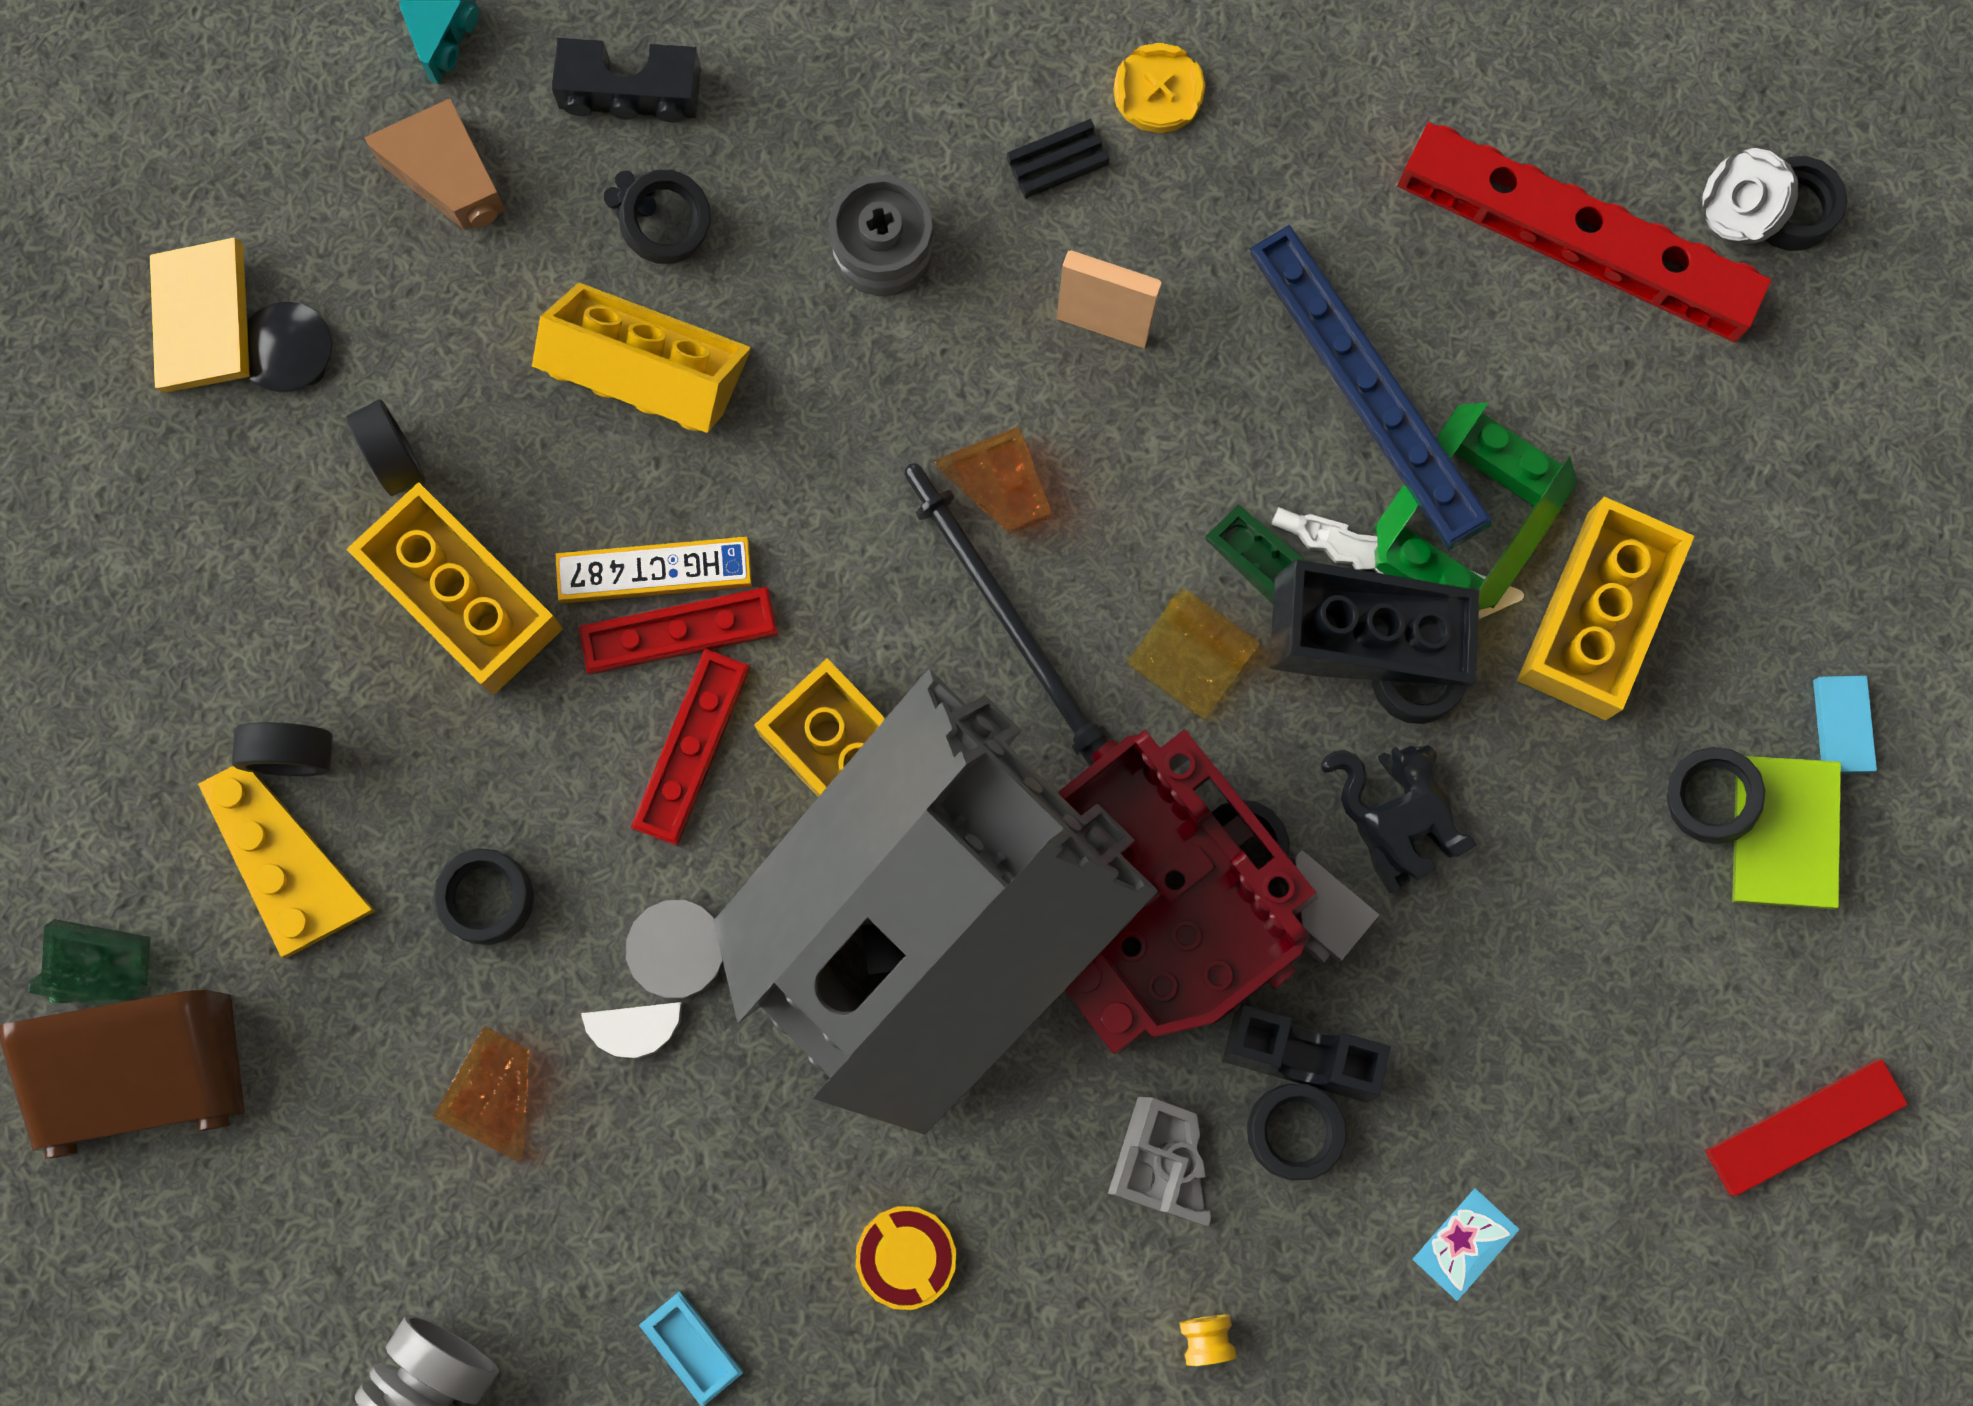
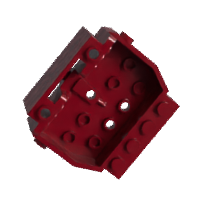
M1185 729L1161 748L1149 733L1144 730L1138 735L1127 736L1119 744L1112 739L1094 752L1091 756L1094 764L1057 793L1080 815H1083L1096 804L1104 809L1135 839L1123 852L1122 856L1158 890L1157 894L1134 916L1133 920L1065 989V992L1113 1054H1119L1148 1032L1152 1037H1158L1217 1023L1267 983L1273 989L1284 983L1298 971L1293 963L1303 956L1310 938L1309 933L1295 916L1317 900L1318 896L1317 892ZM1187 760H1190V767L1187 772L1183 774L1173 772ZM1209 779L1238 814L1237 817L1224 827H1222L1195 792L1197 788ZM1254 835L1273 858L1259 870L1239 848ZM1174 871L1181 872L1185 877L1183 887L1178 890L1170 889L1166 882L1168 875ZM1283 878L1289 883V891L1284 897L1276 898L1270 894L1269 884L1273 879ZM1130 937H1136L1141 942L1140 953L1133 957L1128 956L1123 949L1124 942Z

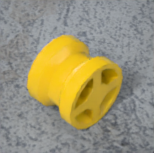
M1213 1315L1179 1322L1181 1333L1188 1340L1189 1348L1185 1353L1187 1366L1216 1364L1237 1358L1236 1348L1229 1343L1228 1331L1232 1326L1230 1315Z

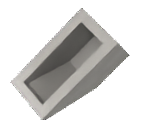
M1301 850L1291 861L1317 892L1318 896L1317 900L1295 916L1310 935L1305 951L1323 964L1327 959L1335 964L1344 959L1379 914Z

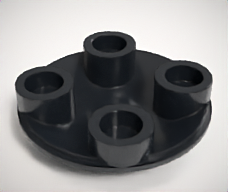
M278 302L261 308L247 320L250 374L248 378L253 383L270 391L289 392L301 389L307 385H314L323 378L325 368L331 357L332 338L326 322L316 311L296 302Z

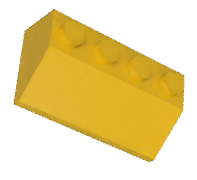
M579 282L540 316L532 367L547 372L556 380L571 381L590 388L601 397L616 398L632 404L643 413L658 414L674 420L688 430L708 433L723 416L749 356L751 347Z

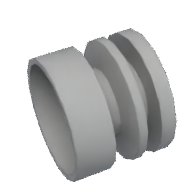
M407 1315L403 1318L386 1345L387 1353L400 1368L382 1363L375 1364L369 1372L373 1382H365L360 1386L355 1394V1401L358 1406H459L454 1401L455 1399L476 1405L485 1396L499 1370L497 1365L487 1355L448 1329L422 1317Z

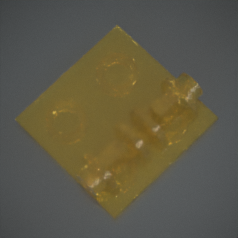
M1182 588L1170 600L1165 608V612L1130 656L1126 664L1204 720L1260 646V643L1189 591Z

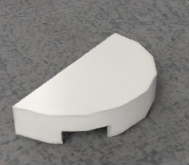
M677 1002L581 1013L586 1033L599 1048L616 1057L641 1058L656 1053L672 1038L676 1028L681 1023L683 1003Z

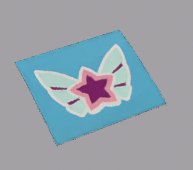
M1474 1188L1412 1260L1458 1301L1520 1229Z

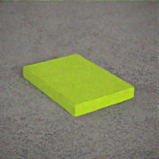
M1745 756L1750 759L1761 773L1766 792L1762 814L1753 829L1734 841L1732 903L1837 909L1839 907L1841 762ZM1737 775L1735 780V817L1741 813L1746 802L1744 784Z

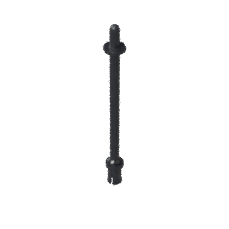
M916 463L909 464L905 468L904 475L923 503L916 511V516L919 520L932 517L1073 731V742L1075 743L1072 745L1073 751L1076 755L1082 754L1089 766L1094 764L1091 759L1093 753L1108 742L1106 739L1109 735L1108 731L1104 726L1098 727L1097 724L1089 722L949 510L948 506L955 498L953 492L947 490L938 493L922 467Z

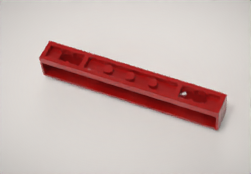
M1427 122L1397 187L1733 343L1751 327L1772 280L1759 274L1758 270L1749 264L1735 263L1716 254L1715 250L1708 245L1689 242L1674 235L1668 227L1662 224L1648 223L1631 215L1621 205L1602 202L1589 196L1583 188L1577 185L1563 184L1546 176L1538 167L1515 162L1503 156L1498 149L1489 145H1478L1461 137L1455 129L1445 125L1437 126ZM1490 178L1514 190L1509 193H1500L1493 189L1490 184ZM1575 218L1600 229L1593 233L1584 232L1577 226ZM1662 258L1686 268V270L1679 273L1671 272L1663 265Z

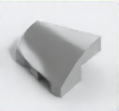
M1138 1097L1108 1194L1208 1227L1211 1215L1210 1210L1204 1209L1200 1178L1205 1177L1203 1159L1197 1150V1141L1200 1137L1197 1114L1152 1097ZM1154 1172L1155 1180L1151 1187L1152 1173Z

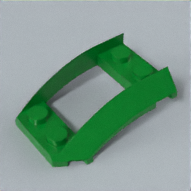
M1489 402L1458 405L1436 437L1450 459L1454 454L1533 505L1530 513L1486 578H1481L1404 527L1419 506L1405 484L1373 528L1377 531L1378 546L1374 550L1375 568L1386 575L1480 590L1479 610L1488 607L1494 608L1498 604L1578 483L1570 455L1563 464H1560L1483 414L1482 412Z

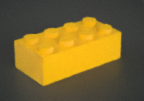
M419 482L346 549L493 696L564 629L556 618Z
M1604 496L1588 512L1517 681L1605 721L1622 711L1695 536Z
M826 658L754 726L759 736L819 797L885 718L836 666Z

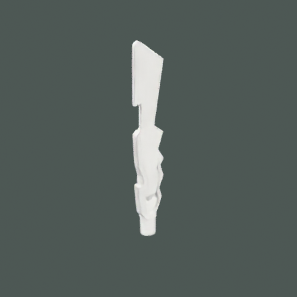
M1278 507L1271 525L1297 535L1308 550L1324 551L1335 563L1352 564L1356 570H1374L1376 573L1383 574L1375 568L1374 550L1378 546L1377 536L1359 535L1348 531L1349 525L1312 514L1298 515ZM1474 572L1475 574H1477V575L1480 576L1481 578H1483V579L1486 578V576H1483V575H1481V574H1478V573ZM1509 586L1494 608L1488 607L1479 610L1478 619L1523 600L1524 593L1519 589Z

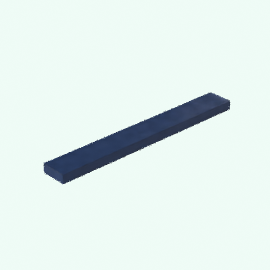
M1288 225L1249 248L1250 255L1448 550L1453 549L1492 526V519L1292 227Z

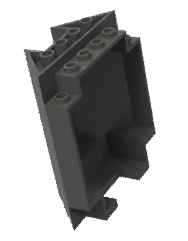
M929 668L713 921L737 1022L740 1023L756 1010L762 1008L772 1018L776 1028L782 1033L789 1035L807 1053L810 1062L830 1077L812 1099L924 1135L995 1064L1158 892L1122 856L1123 852L1135 839L1098 804L1083 815H1080L1009 746L1022 731L986 695L965 704ZM869 918L906 956L863 1002L827 964Z

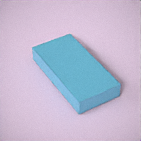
M1832 676L1814 679L1821 760L1841 762V774H1868L1877 771L1867 676Z
M679 1291L639 1325L700 1406H705L744 1372L682 1291Z

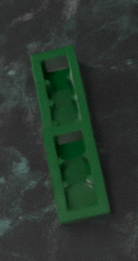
M1239 504L1205 536L1206 541L1272 604L1275 576L1296 559L1306 561ZM1235 527H1238V528L1226 539L1227 533H1228L1231 529H1233V528H1235Z

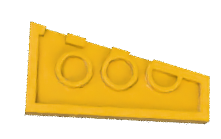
M232 766L198 784L282 958H288L376 912L350 884L339 868L318 847L307 831L287 811L288 809L256 773L239 770Z

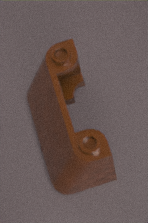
M210 990L182 991L0 1025L1 1049L32 1150L44 1151L45 1159L78 1154L77 1144L86 1143L90 1139L177 1123L197 1122L198 1131L212 1130L230 1126L229 1116L245 1114L231 994Z

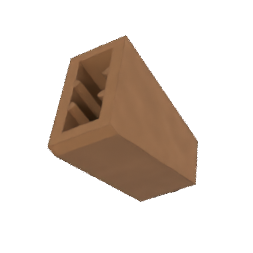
M450 98L364 137L381 166L462 229L471 226L477 228L486 226L497 218V214L506 210Z

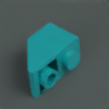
M400 0L399 7L419 60L429 80L439 84L444 72H450L455 67L459 55L458 46L465 32L471 33L477 24L479 17L478 5L475 0Z

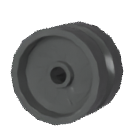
M889 175L864 177L848 185L835 199L829 216V228L834 263L843 279L858 291L875 296L897 295L915 286L927 273L934 253L931 209L922 193L906 180Z

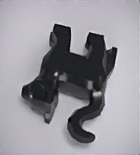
M1429 745L1409 746L1402 750L1394 747L1391 750V755L1384 752L1378 756L1380 763L1388 774L1404 788V794L1375 807H1368L1361 801L1367 777L1365 765L1356 754L1345 750L1333 751L1325 756L1321 763V769L1325 773L1339 769L1346 771L1348 778L1341 795L1343 807L1346 814L1356 823L1358 832L1369 849L1373 868L1389 893L1399 890L1410 882L1408 874L1419 880L1436 870L1430 858L1420 857L1415 850L1414 841L1424 835H1428L1449 858L1454 855L1458 857L1477 846L1470 835L1460 834L1454 825L1449 798L1435 781L1434 763L1437 755L1436 751Z

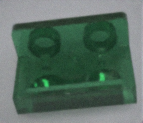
M53 919L44 926L42 971L28 982V993L46 996L47 1000L55 1003L74 1001L95 1005V1007L139 999L146 993L151 937Z

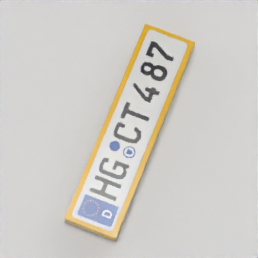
M748 537L555 553L558 600L561 604L752 587Z

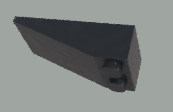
M1296 559L1275 576L1269 669L1319 677L1473 686L1476 684L1480 590Z

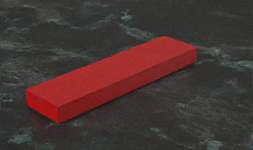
M768 587L578 626L588 675L704 651V648L712 650L778 636Z
M704 648L632 822L631 829L678 847L751 669L750 665Z
M1882 1059L1874 1060L1705 1149V1152L1729 1196H1737L1908 1104Z

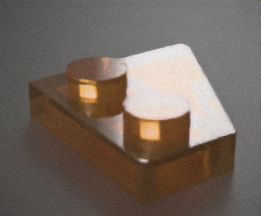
M1019 426L934 460L936 467L943 475L1009 534L1054 517Z
M484 1026L434 1113L433 1118L520 1163L524 1155L530 1049Z

